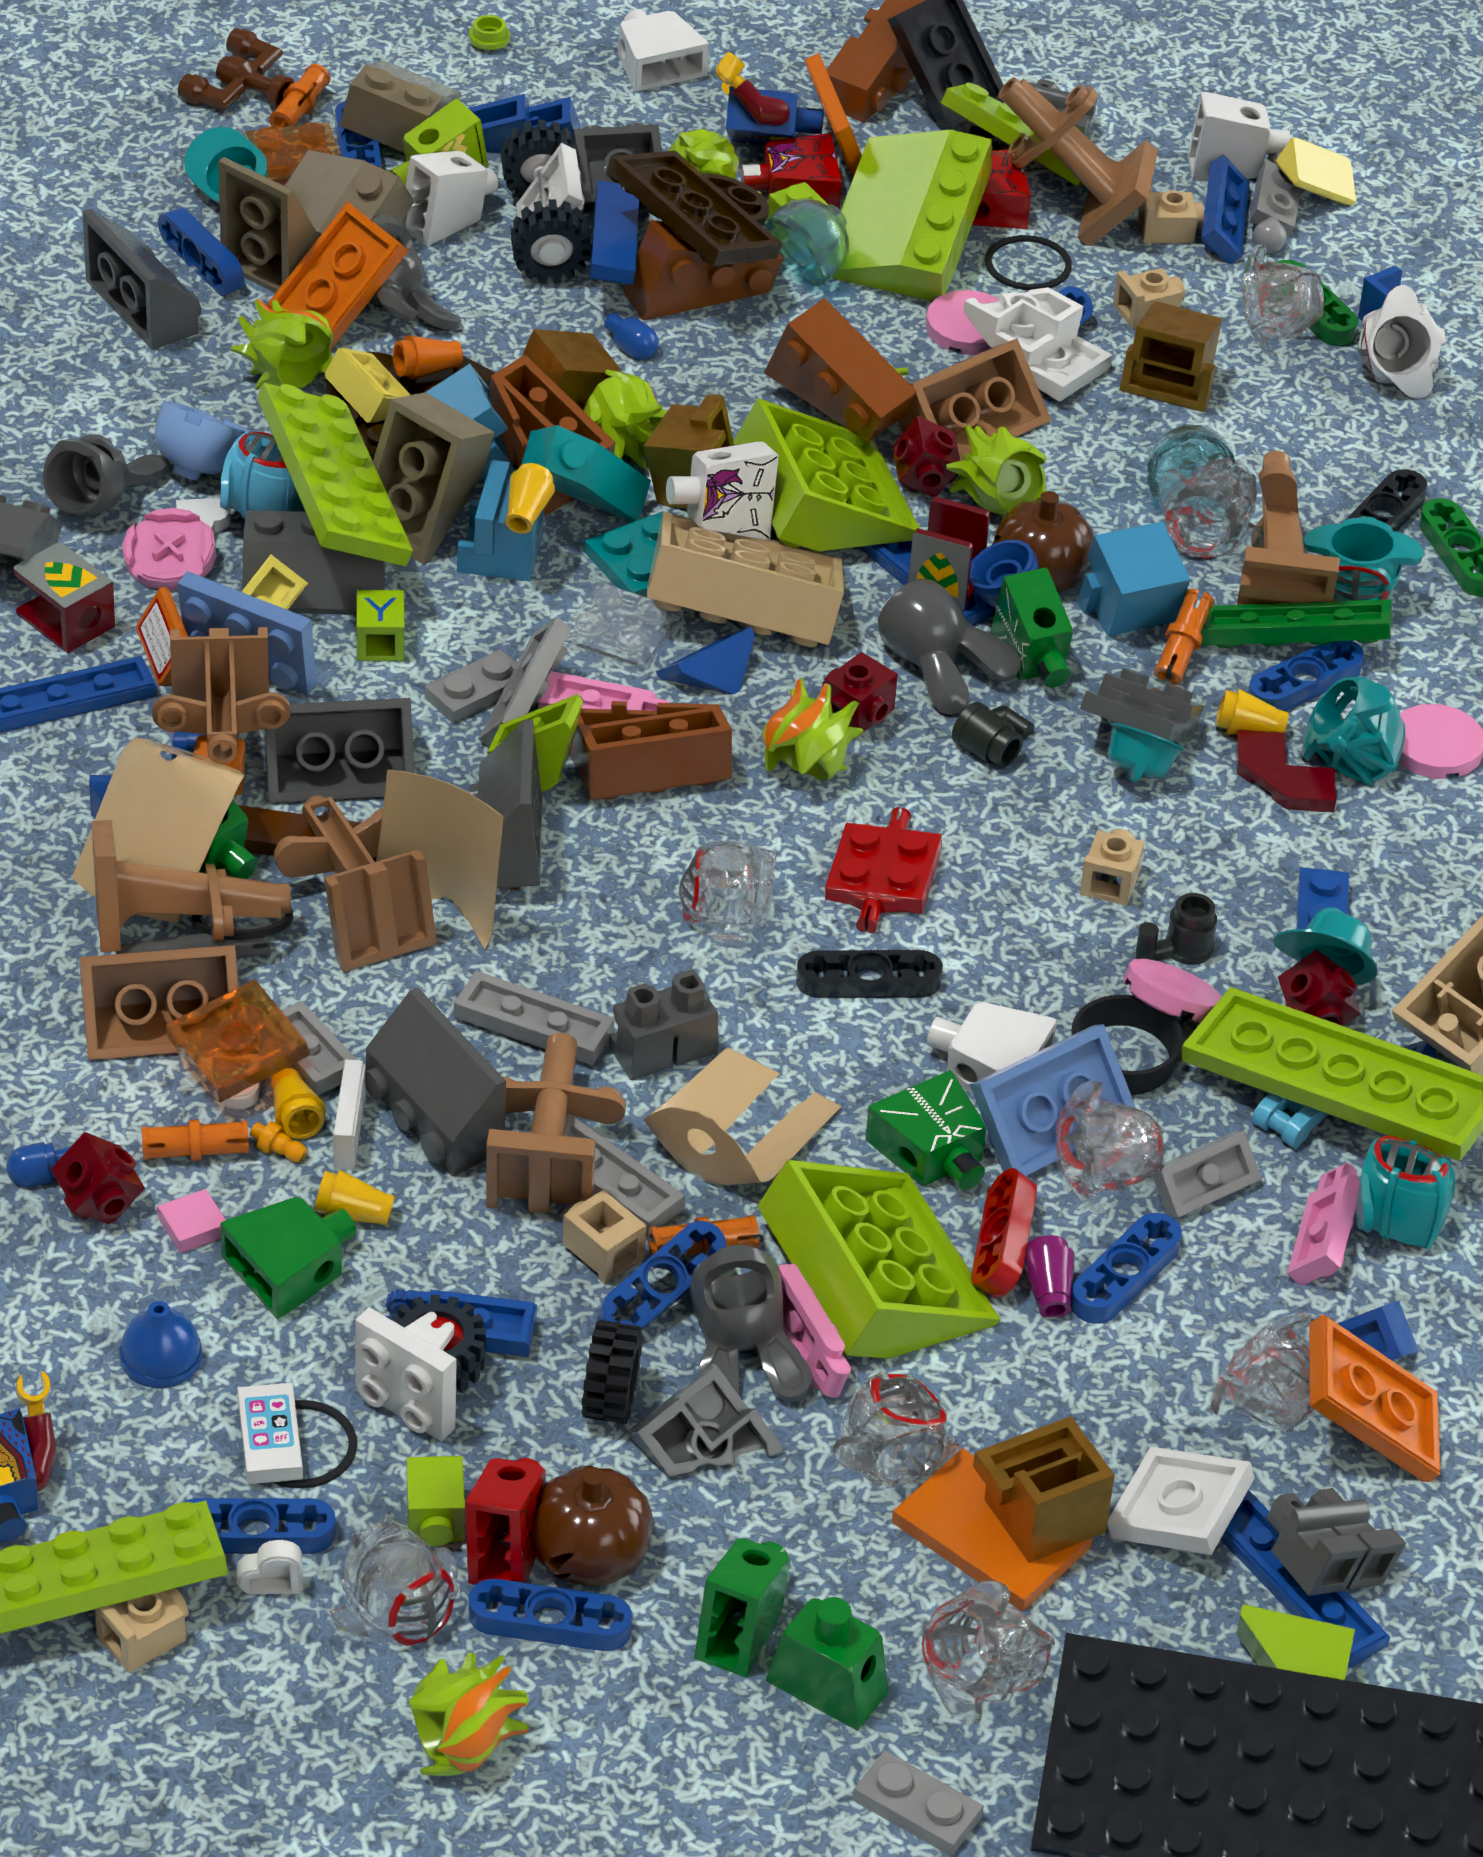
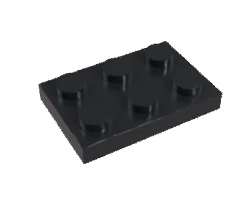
M925 0L887 19L940 130H952L963 124L964 121H969L941 103L947 88L973 83L984 88L989 93L988 96L1003 103L998 98V94L1004 84L963 0Z

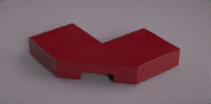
M1237 730L1236 770L1239 776L1250 784L1253 782L1258 783L1272 794V800L1287 810L1334 813L1336 805L1334 768L1286 765L1285 733Z

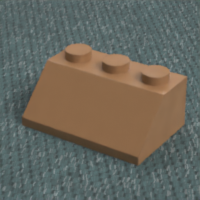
M1016 338L910 383L917 393L905 416L897 422L902 433L916 416L954 431L960 460H964L962 456L971 453L970 443L965 431L966 425H970L973 430L977 425L990 437L992 433L997 432L999 427H1005L1013 437H1016L1050 422L1051 418L1020 343Z
M235 945L79 957L88 1060L243 1047Z

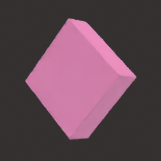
M206 1189L157 1206L158 1219L179 1253L221 1239L220 1223L226 1219Z

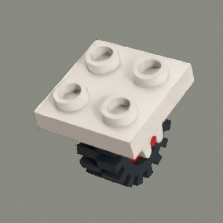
M431 1295V1300L428 1304H424L421 1296L412 1299V1310L406 1304H403L398 1308V1317L392 1315L390 1319L368 1307L355 1320L356 1391L359 1392L368 1404L374 1407L383 1406L401 1417L411 1430L417 1433L426 1432L442 1442L455 1429L456 1388L460 1393L468 1390V1380L476 1383L480 1378V1370L484 1371L486 1327H483V1318L480 1313L474 1316V1307L468 1303L459 1309V1298L452 1296L449 1297L447 1304L440 1303V1295Z

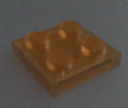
M309 122L298 126L264 127L259 130L245 131V137L261 150L266 157L269 179L283 186L286 185L308 150L340 156L329 122Z
M256 979L166 1025L168 1039L219 1103L309 1056L308 1045L305 1039Z

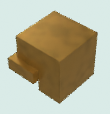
M1154 301L1138 323L1134 343L1130 344L1126 351L1119 390L1204 412L1209 404L1216 369V365L1213 364L1222 318Z
M533 329L522 356L526 354L583 411L597 385L610 378V376L605 374L606 370L623 372L592 333Z
M707 394L699 406L672 404L645 443L644 449L657 504L667 507L687 508L688 504L668 503L666 497L668 478L670 476H691L692 457L698 451L735 446L724 395Z
M1072 1416L975 1452L973 1467L986 1484L984 1500L1028 1562L1106 1533L1115 1474Z

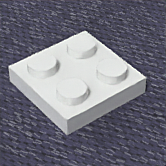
M1150 1447L1108 1519L1107 1526L1111 1538L1212 1555L1255 1479L1251 1462Z

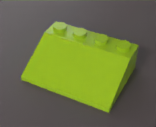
M954 130L869 137L819 266L818 275L932 302L938 296L946 294L992 172V139Z
M757 398L733 441L734 445L765 442L779 455L772 525L776 531L777 538L782 543L796 549L803 546L819 552L912 541L913 533L920 527L874 439L867 442L845 427Z
M787 1160L757 1205L769 1225L770 1232L778 1240L791 1264L797 1265L808 1285L812 1287L816 1298L830 1321L836 1326L838 1334L845 1344L844 1352L846 1355L889 1359L998 1325L1001 1320L984 1292L972 1283L970 1270L909 1173Z

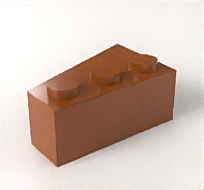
M885 0L878 11L870 8L864 16V21L869 24L859 38L850 36L827 68V73L846 116L865 123L874 113L882 112L887 106L889 99L897 92L902 93L907 88L914 74L887 19L925 0Z
M650 220L636 255L633 284H625L623 291L641 319L647 320L770 293L784 258L779 253L777 259L760 260L755 263L725 264L722 267L712 266L704 262L700 254L687 242L677 238L673 230L663 221Z
M825 298L787 324L764 371V374L867 442H870L904 417L917 393Z
M526 354L491 376L488 399L493 409L508 428L507 431L499 436L516 470L522 464L531 431L556 425L591 439L614 454L616 442ZM555 490L544 508V516L574 498Z
M612 701L611 709H581L570 757L590 800L600 798L609 800L618 798L621 795L647 791L656 793L665 791L668 788L694 784L704 786L712 784L714 781L732 779V729L719 704L658 703L657 711L627 710V702Z

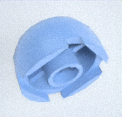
M163 400L156 421L155 440L161 455L175 464L172 472L199 481L201 473L212 475L222 473L226 455L233 443L240 435L249 433L250 430L226 419L222 421L202 410L173 401L167 402Z

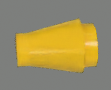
M526 463L511 474L508 510L505 518V525L511 531L519 534L529 533L534 522L555 492L554 479L547 468L535 463Z
M1239 688L1236 692L1225 690L1218 708L1215 726L1226 729L1225 734L1237 735V730L1284 733L1289 712L1279 710Z
M284 1068L277 1071L272 1076L270 1082L274 1096L275 1122L281 1125L284 1129L283 1133L291 1138L307 1139L314 1136L324 1124L326 1115L324 1102L302 1080L297 1070Z
M339 1169L338 1174L325 1171L315 1202L314 1212L328 1215L343 1208L349 1213L354 1222L376 1223L387 1226L395 1195L385 1193Z

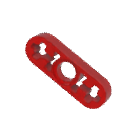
M1009 1168L1001 1173L988 1190L971 1273L972 1283L994 1299L1006 1295L1021 1276L1037 1194L1036 1183L1016 1168Z

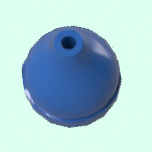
M1005 540L994 543L982 550L972 560L970 584L986 604L996 608L1003 577L1039 569L1037 556L1027 543L1020 540Z
M163 1301L151 1303L147 1310L138 1313L126 1326L119 1348L120 1363L128 1377L142 1386L152 1388L174 1387L187 1381L198 1370L203 1357L201 1341L196 1327L185 1314L170 1308Z

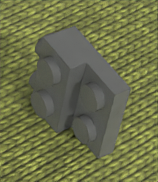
M631 123L619 127L590 125L583 129H574L573 137L577 143L580 163L579 170L581 172L580 182L582 195L584 196L583 211H594L598 180L619 183L606 171L611 156L663 152L658 124L644 125L642 123ZM639 201V208H647Z
M1123 668L1120 675L1105 673L1100 690L1086 691L1080 707L1081 710L1119 724L1149 732L1172 742H1191L1204 709V705L1191 701L1192 692L1170 684H1166L1164 691L1147 685L1149 676L1127 668Z

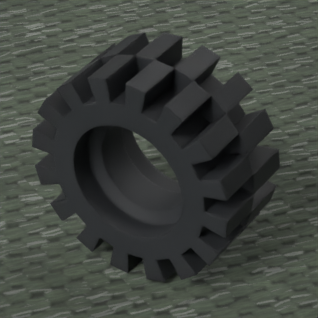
M604 1320L596 1322L585 1370L582 1417L621 1424L628 1423L640 1368L639 1361L643 1340V1328L641 1326Z

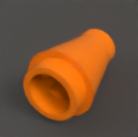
M407 335L404 340L396 341L393 347L395 371L398 376H407L409 380H415L450 368H459L463 362V351L459 341H444Z

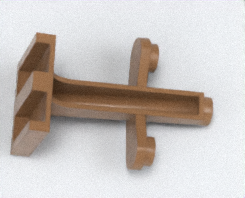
M1013 77L1001 88L998 98L1006 103L1034 134L1028 137L1025 133H1022L1013 141L1008 149V154L1012 156L1011 162L1018 169H1021L1047 149H1050L1088 188L1077 238L1084 244L1093 246L1148 200L1158 150L1145 140L1120 162L1112 160L1074 126L1092 108L1098 97V93L1092 86L1077 85L1065 100L1067 107L1062 112H1059L1024 78L1019 81Z
M1270 451L1263 457L1262 471L1258 475L1262 490L1263 517L1249 535L1250 547L1246 546L1237 605L1327 602L1334 599L1340 558L1306 554L1298 512L1296 478L1290 468L1291 459L1289 455L1282 451Z
M258 627V635L229 636L228 628H209V636L180 637V629H170L172 694L160 697L153 704L152 718L158 727L167 732L179 731L206 734L209 758L217 764H228L236 758L238 753L237 734L264 729L274 730L287 722L291 712L289 701L279 693L269 692L267 627Z
M317 795L309 798L303 804L302 815L316 837H284L276 846L274 861L280 872L291 878L337 872V874L324 877L335 956L341 970L346 972L437 944L426 858L420 850L417 849L375 862L373 858L377 856L383 808L378 809L370 818L352 828L332 797L325 798ZM324 806L323 814L317 817L313 811L318 807Z
M112 820L91 821L96 913L101 952L121 951V928L127 919L139 913L210 915L213 940L224 941V936H234L233 916L281 918V914L291 913L289 883L277 884L226 876L225 869H216L215 864L209 863L204 864L205 873L116 861Z
M555 1033L547 1038L540 1081H515L509 1077L502 1076L506 1080L505 1113L534 1111L531 1133L489 1129L486 1145V1208L497 1209L498 1198L504 1197L528 1200V1212L549 1214L551 1202L576 1204L594 1196L595 1139L565 1136L568 1114L602 1124H614L624 1118L626 1102L622 1098V1094L612 1087L590 1089L573 1085L578 1043L569 1034Z

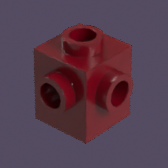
M916 416L892 446L898 480L912 491L919 490L930 496L937 497L947 484L954 482L958 476L957 473L948 470L946 464L960 461L955 432L920 416Z
M860 652L841 667L831 670L824 678L822 687L825 683L831 686L833 714L841 711L853 701L859 703L848 727L861 728L865 732L873 725L883 722L887 715L895 710L898 674L865 653Z
M1317 949L1278 976L1287 1004L1285 1006L1341 1026H1345L1361 1014L1354 995L1358 988L1352 976L1343 967L1337 965Z
M83 1132L51 1168L66 1195L64 1197L66 1206L75 1215L85 1220L91 1217L107 1224L115 1222L145 1189L134 1170L136 1162L120 1145L87 1132Z

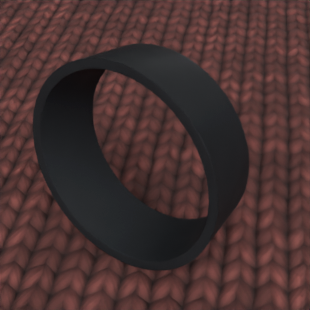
M1121 994L1093 1000L1082 1007L1076 1014L1071 1028L1072 1035L1093 1025L1104 1024L1105 1027L1130 1026L1152 1034L1165 1046L1169 1059L1164 1063L1146 1070H1122L1131 1095L1153 1091L1162 1086L1171 1077L1183 1045V1031L1175 1016L1165 1014L1150 1007L1134 995Z

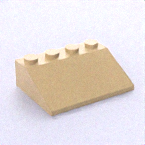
M663 511L647 585L646 598L654 599V605L675 612L681 611L682 607L700 611L699 616L715 623H726L727 619L745 623V628L752 627L754 633L761 635H772L773 631L791 635V641L807 647H817L818 643L830 644L844 594L842 558L802 547L798 549L792 548L782 542L771 539L762 540L703 529L691 518Z

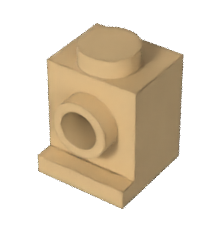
M1150 187L1148 200L1139 207L1138 214L1143 243H1194L1196 228L1203 227V203L1194 202L1192 192L1176 190L1152 192Z
M1163 268L1148 270L1131 276L1125 270L1117 272L1113 305L1133 330L1136 329L1138 323L1154 301L1181 307V302L1185 298V288L1178 276L1169 277Z
M1114 829L1110 833L1097 830L1089 854L1086 855L1084 860L1080 895L1128 906L1141 870L1145 841L1135 839L1132 833L1124 829ZM1098 872L1120 877L1121 885L1096 880Z
M601 1190L586 1201L574 1204L564 1214L563 1245L596 1271L598 1279L605 1285L645 1259L646 1224L605 1190Z
M174 1588L95 1609L96 1636L129 1673L186 1641L185 1617L189 1614L188 1607L182 1594L178 1589Z

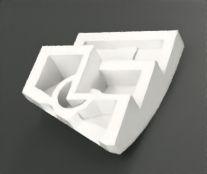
M1049 287L1033 289L1025 293L1001 294L999 302L981 304L976 298H969L964 303L963 311L991 348L1013 339H1018L1038 389L1059 402L1110 369L1113 355L1077 336L1084 306Z

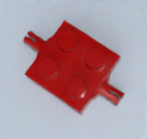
M899 807L894 808L891 811L887 827L855 823L845 824L825 886V900L849 904L860 909L861 912L856 922V927L861 932H865L868 925V933H874L877 930L881 913L901 911L923 914L942 851V834L907 830L912 816L906 808H902L901 815Z

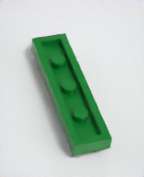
M1391 599L1214 605L1210 609L1201 630L1203 635L1202 646L1216 645L1220 648H1232L1239 644H1263L1275 647L1285 643L1297 642L1325 645L1333 641L1374 643L1379 640L1391 639L1392 604Z

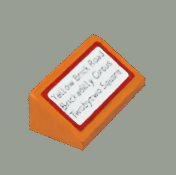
M167 587L158 589L136 626L137 633L159 686L172 685L170 629H180V637H188L170 590H167Z

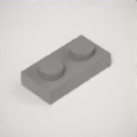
M499 649L426 685L425 699L454 724L497 703L517 663L503 650Z
M302 1001L259 1021V1036L289 1068L299 1072L302 1080L317 1095L341 1085L345 1059L357 1060Z
M1245 1131L1231 1132L1150 1170L1165 1212L1172 1218L1184 1216L1262 1179Z
M887 1751L881 1754L853 1790L852 1800L951 1857L980 1821L984 1805Z

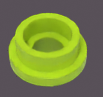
M483 15L476 18L473 26L469 29V41L473 46L483 50H497L509 43L510 31L502 18L495 15Z

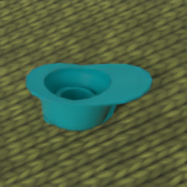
M216 127L206 130L197 136L187 148L184 158L186 174L198 188L218 203V161L223 157L269 179L267 159L262 151L240 132L230 127Z
M1108 720L1112 726L1108 751L1109 760L1126 770V780L1131 783L1137 782L1141 776L1155 779L1163 778L1168 773L1178 754L1185 750L1177 742H1172L1149 732Z
M1323 908L1316 913L1306 929L1282 931L1273 938L1276 948L1298 962L1315 949L1319 950L1337 965L1343 967L1352 976L1356 985L1372 982L1378 974L1377 964L1371 957L1372 939L1370 930L1364 923L1337 908Z

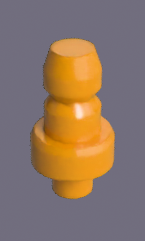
M270 1121L266 1126L259 1122L253 1125L249 1135L258 1140L257 1149L266 1154H270L273 1151L279 1155H285L286 1159L296 1163H301L306 1157L308 1149L299 1141H292L290 1136L284 1134V1129L281 1125Z

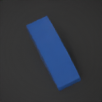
M521 94L468 108L481 120L485 148L488 153H501V148H504L503 141L505 137L512 138L511 130L516 126L521 132L524 131L523 123L528 121L531 122L532 127H538V120H545L546 127L550 128L552 121L560 124V131L566 127L571 132V138L573 137L574 129H580V121L571 97L530 107L526 95Z

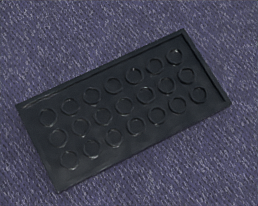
M1066 1633L1030 1851L1065 1857H1483V1704Z

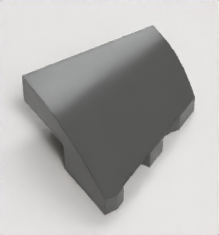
M717 1365L707 1367L627 1431V1434L666 1476L693 1472L696 1467L702 1464H710L715 1467L735 1463L734 1456L764 1449L767 1456L776 1455L784 1449L757 1411L746 1406Z

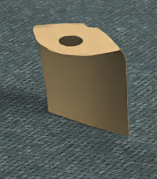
M135 737L120 754L94 821L112 820L116 861L199 872L244 774L228 765L217 764L208 757L149 739ZM161 751H166L177 755V757L167 761L161 757L160 753ZM91 828L72 878L88 893L96 897ZM164 913L136 914L178 923L181 914Z
M387 770L376 862L419 849L426 858L431 899H439L440 897L451 899L455 907L470 923L485 950L493 932L504 816L469 792L448 782L410 772Z
M726 1047L685 1086L643 1120L667 1151L686 1171L698 1173L706 1183L736 1185L763 1183L773 1179L780 1172L786 1161L791 1160L842 1106L816 1092L812 1093L805 1101L797 1104L745 1155L739 1144L726 1130L780 1073ZM715 1143V1147H716L715 1153H713V1154H704V1153H703V1152H705L706 1150H708L709 1148H711V1147L713 1146V1144Z

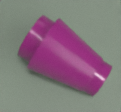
M1054 1235L1041 1236L1031 1240L1027 1244L1023 1265L1039 1307V1313L1043 1317H1064L1071 1311L1070 1302L1075 1254L1068 1247V1243L1064 1238Z

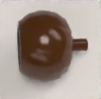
M1045 491L1041 494V498L1023 501L1014 506L1003 516L993 534L994 541L992 544L1005 540H1020L1027 543L1037 556L1039 569L1047 567L1058 593L1066 591L1079 583L1091 565L1088 560V554L1094 539L1093 529L1077 508L1069 503L1059 502V495L1053 491Z
M591 1465L575 1467L565 1474L547 1481L544 1485L533 1515L532 1551L551 1574L562 1581L590 1587L612 1584L634 1573L643 1561L650 1546L655 1524L647 1496L637 1488L631 1478L611 1468H597Z

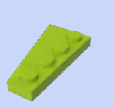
M966 83L965 85L947 88L941 101L946 107L1009 145L1022 133H1025L1028 137L1034 134L1007 104L988 96L989 93L976 84ZM1047 149L1034 159L1077 186L1084 185L1050 149Z

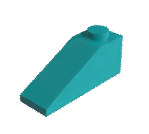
M556 425L531 431L521 465L535 463L547 468L553 475L555 490L626 521L635 522L640 520L651 482L649 478L597 442Z

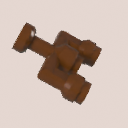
M234 28L226 41V49L233 55L223 57L216 68V78L220 80L221 85L225 88L223 90L211 86L207 78L189 73L182 77L178 85V96L186 102L195 106L205 104L224 112L248 88L265 94L268 104L277 108L283 101L284 91L290 84L294 83V80L283 74H278L272 79L263 76L282 57L283 50L259 40L256 33L250 30Z

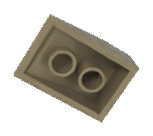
M385 60L365 64L350 84L339 126L404 152L402 139L405 134L451 101L459 99L461 92Z
M313 150L306 152L285 187L294 191L319 237L347 201L370 220L383 214H391L398 218L400 222H402L414 203L413 198L399 176L364 160Z
M223 157L218 161L220 242L238 259L244 273V278L276 293L319 236L293 190Z
M426 392L391 399L373 460L374 466L413 549L411 557L422 564L432 559L483 474L495 434L494 431Z

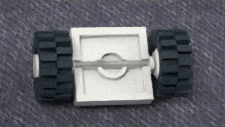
M538 120V127H532L531 122L528 121L523 123L524 131L521 132L517 126L512 129V138L506 136L503 141L504 148H501L502 170L506 186L510 191L515 189V196L520 198L516 204L517 216L513 220L514 228H511L510 233L513 258L519 271L525 270L527 278L532 280L538 274V282L546 284L547 277H553V283L556 284L561 283V275L565 274L568 280L574 278V268L582 272L586 268L585 261L589 262L591 258L590 250L592 248L586 217L582 218L581 211L584 204V196L582 195L580 182L581 172L579 170L580 163L577 143L574 137L571 138V132L566 127L560 131V124L552 121L550 128L546 127L545 120Z

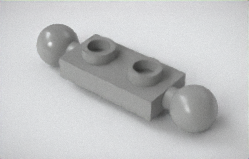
M1281 152L1268 154L1266 161L1258 171L1249 218L1250 222L1257 225L1252 234L1253 243L1260 252L1265 254H1273L1280 251L1284 247L1287 237L1295 228L1302 189L1294 186L1276 165L1275 160Z

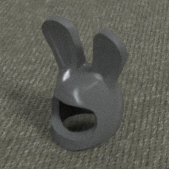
M383 214L372 220L387 233L393 232L397 235L396 240L409 251L369 302L379 308H385L391 316L400 320L413 321L417 316L432 327L440 330L459 328L461 318L437 304L425 291L422 285L424 274L422 260L418 257L411 235L398 218L391 214Z
M89 434L79 440L64 439L58 441L46 457L42 476L45 492L57 508L70 516L90 517L115 506L126 488L142 486L161 480L170 472L171 468L168 459L156 454L144 455L127 464L122 451L115 447L109 439L100 435Z
M916 579L905 584L891 596L882 608L878 618V631L881 640L898 656L917 665L922 670L924 683L931 702L941 714L948 716L958 715L968 706V687L952 661L960 653L973 661L988 676L1000 682L1013 679L1021 668L1020 657L1009 643L993 634L973 627L967 621L954 598L936 581Z
M747 1245L724 1247L707 1257L694 1269L690 1284L694 1313L706 1344L698 1375L710 1365H717L737 1394H739L738 1353L756 1351L771 1390L778 1399L784 1402H796L810 1395L814 1388L811 1370L799 1350L784 1333L782 1281L779 1267L773 1258L761 1249ZM734 1268L753 1270L739 1275L719 1277L722 1273Z

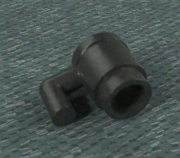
M977 701L966 707L956 720L952 730V741L960 747L966 748L989 764L993 762L999 767L1004 768L1016 759L1023 746V740L1033 733L1035 725L1007 706H999L990 710L987 706Z
M1187 893L1180 896L1176 901L1175 907L1171 910L1166 938L1158 940L1159 928L1157 925L1151 922L1142 923L1138 931L1136 959L1161 961L1172 958L1177 962L1187 965H1196L1208 961L1212 957L1215 947L1217 915L1214 902L1209 897L1199 893Z

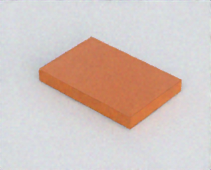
M818 53L806 58L805 64L851 176L854 178L862 154L821 56Z
M347 201L266 306L273 310L272 300H278L283 309L310 310L324 316L332 325L334 338L330 345L331 350L409 250Z
M1321 1315L1310 1322V1407L1422 1482H1430L1440 1476L1438 1392L1329 1317Z
M961 1448L893 1510L892 1523L1023 1612L1091 1548L1093 1538L1028 1562L984 1500L986 1484L973 1467L974 1455Z

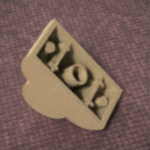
M1483 915L1392 1010L1394 1020L1461 1068L1483 1075Z

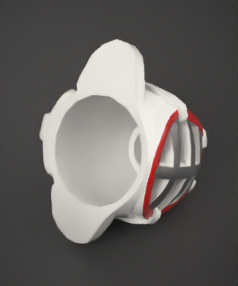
M1401 285L1388 293L1382 308L1364 316L1358 353L1366 366L1372 371L1376 382L1394 383L1408 397L1420 399L1425 398L1432 390V372L1438 368L1441 345L1446 343L1447 340L1444 328L1437 327L1426 304L1418 303L1416 293L1411 287Z

